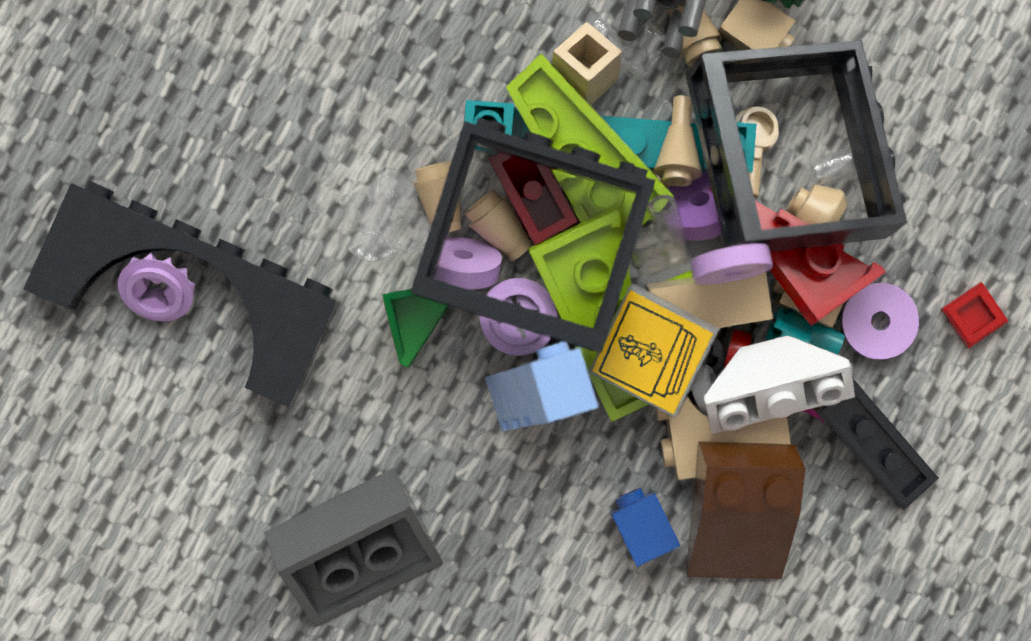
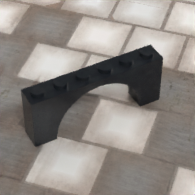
M90 180L87 181L85 188L71 183L23 289L64 308L76 310L85 293L101 275L130 257L153 251H179L198 256L219 269L230 280L247 308L252 325L254 350L251 370L245 388L284 406L293 407L340 303L330 298L333 289L308 277L304 286L286 279L290 269L263 258L260 266L242 259L246 251L245 249L220 238L216 247L199 240L202 230L175 219L172 227L155 220L158 213L157 210L135 200H131L128 208L113 202L111 199L114 191Z

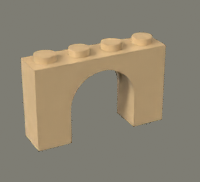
M766 272L753 277L719 284H696L693 277L645 284L647 291L718 328L773 319ZM688 396L675 418L655 407L657 420H666L669 438L660 439L665 468L673 467L678 480L695 478L698 441L791 444L787 417L773 418L746 425L738 430H727L712 434L708 416L703 414Z

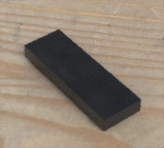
M853 379L854 398L842 400L834 405L815 407L813 410L901 509L905 510L939 477Z

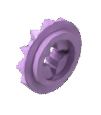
M152 253L141 260L133 257L128 265L122 269L118 278V291L123 302L133 312L146 319L154 321L178 319L188 312L194 300L195 283L187 279V268L177 269L174 267L171 257L164 261L156 260ZM150 281L155 284H160L161 282L167 284L165 291L161 288H150L148 290L147 288Z
M513 278L505 280L494 286L487 294V296L513 303L511 297L516 296L517 303H520L522 307L535 311L539 310L541 313L557 317V309L549 292L537 282L529 279ZM480 316L481 328L486 339L496 349L509 355H529L544 347L551 339L524 330L526 337L521 338L520 331H517L516 327L504 323L498 324L495 320Z

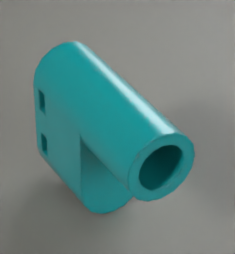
M778 306L774 315L776 317L775 323L771 322L766 341L788 335L838 355L844 342L845 334L817 322L811 326L804 316Z

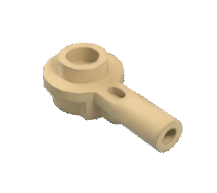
M748 107L739 112L736 116V122L757 124L753 172L749 173L754 198L757 199L759 197L763 152L768 151L777 142L779 129L778 121L770 110L764 107Z

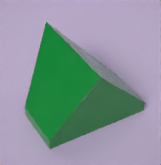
M411 289L382 294L398 361L406 368H410L449 307L415 296L410 293Z

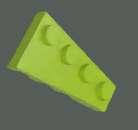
M540 54L506 86L530 132L552 139L553 144L551 148L571 153L573 146L600 154L599 163L618 168L620 161H624L648 170L646 177L656 181L642 225L675 196L544 54ZM551 169L571 202L580 223L616 206L619 211L623 236L635 194Z
M616 206L528 248L561 319L594 329L622 239L620 216ZM629 267L626 273V277L621 289V293L616 305V309L611 324L625 297V294L629 286L632 285ZM575 346L576 349L580 348L588 375L611 422L649 405L590 373L589 370L597 352Z

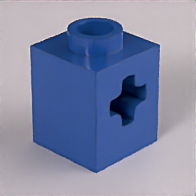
M640 487L615 499L618 508L610 511V514L637 567L681 546L653 491L644 495Z

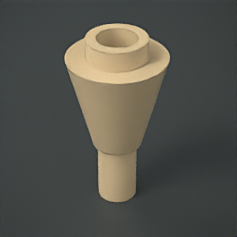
M680 95L673 98L672 123L668 128L653 170L654 174L663 178V183L669 186H688L692 183V180L702 176L694 132L691 127L692 101L689 96Z

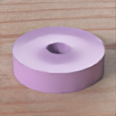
M447 237L435 279L468 290L487 288L499 280L502 256L495 247L486 242L467 237Z
M745 244L722 248L699 255L690 261L693 279L696 284H719L737 281L762 274L773 267L770 249L766 244Z
M873 283L845 302L841 312L840 325L842 333L845 334V341L855 352L870 359H889L903 353L912 344L918 332L919 315L914 301L904 290L888 283ZM876 312L884 313L888 319L886 328L881 331L876 330L871 324V318Z

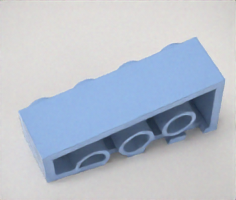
M566 341L537 350L538 361L485 377L502 432L520 427L545 424L598 408L580 348L569 351Z

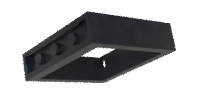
M862 40L704 53L685 72L725 248L745 244H766L769 246L770 252L887 239L907 224L903 207L906 200L899 191L894 171L896 164L895 155L892 149L888 147L883 127L884 112L881 104L876 99L872 83L873 69L872 66H868ZM832 73L868 218L762 230L728 83Z
M478 118L476 124L464 121L410 293L555 340L566 341L568 344L601 354L656 180L646 177L648 170L636 167L629 162L620 161L618 168L599 163L601 155L584 148L573 146L571 153L551 148L553 140L539 134L525 132L522 139L505 134L506 126L493 120L487 121ZM476 146L635 194L594 329L435 279Z

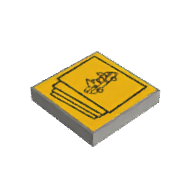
M632 284L629 286L609 328L602 353H597L589 372L675 418L679 414L720 328Z

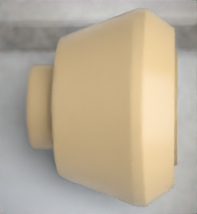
M814 184L809 190L800 187L787 206L786 211L807 224L839 221L842 217L848 201L844 191Z

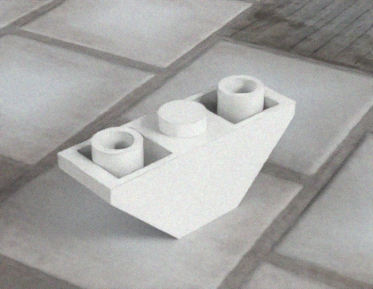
M788 335L741 347L704 396L711 433L738 430L746 425L773 418H784L796 412L823 405H834L842 400L854 398L851 365L849 359Z

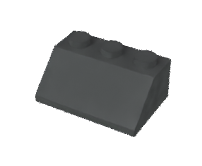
M394 468L264 532L278 574L314 627L443 564L406 487Z

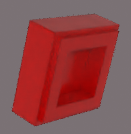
M982 282L977 283L940 309L966 348L972 347L1009 322Z

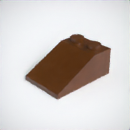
M698 441L686 565L687 577L782 579L801 513L805 466L795 444Z

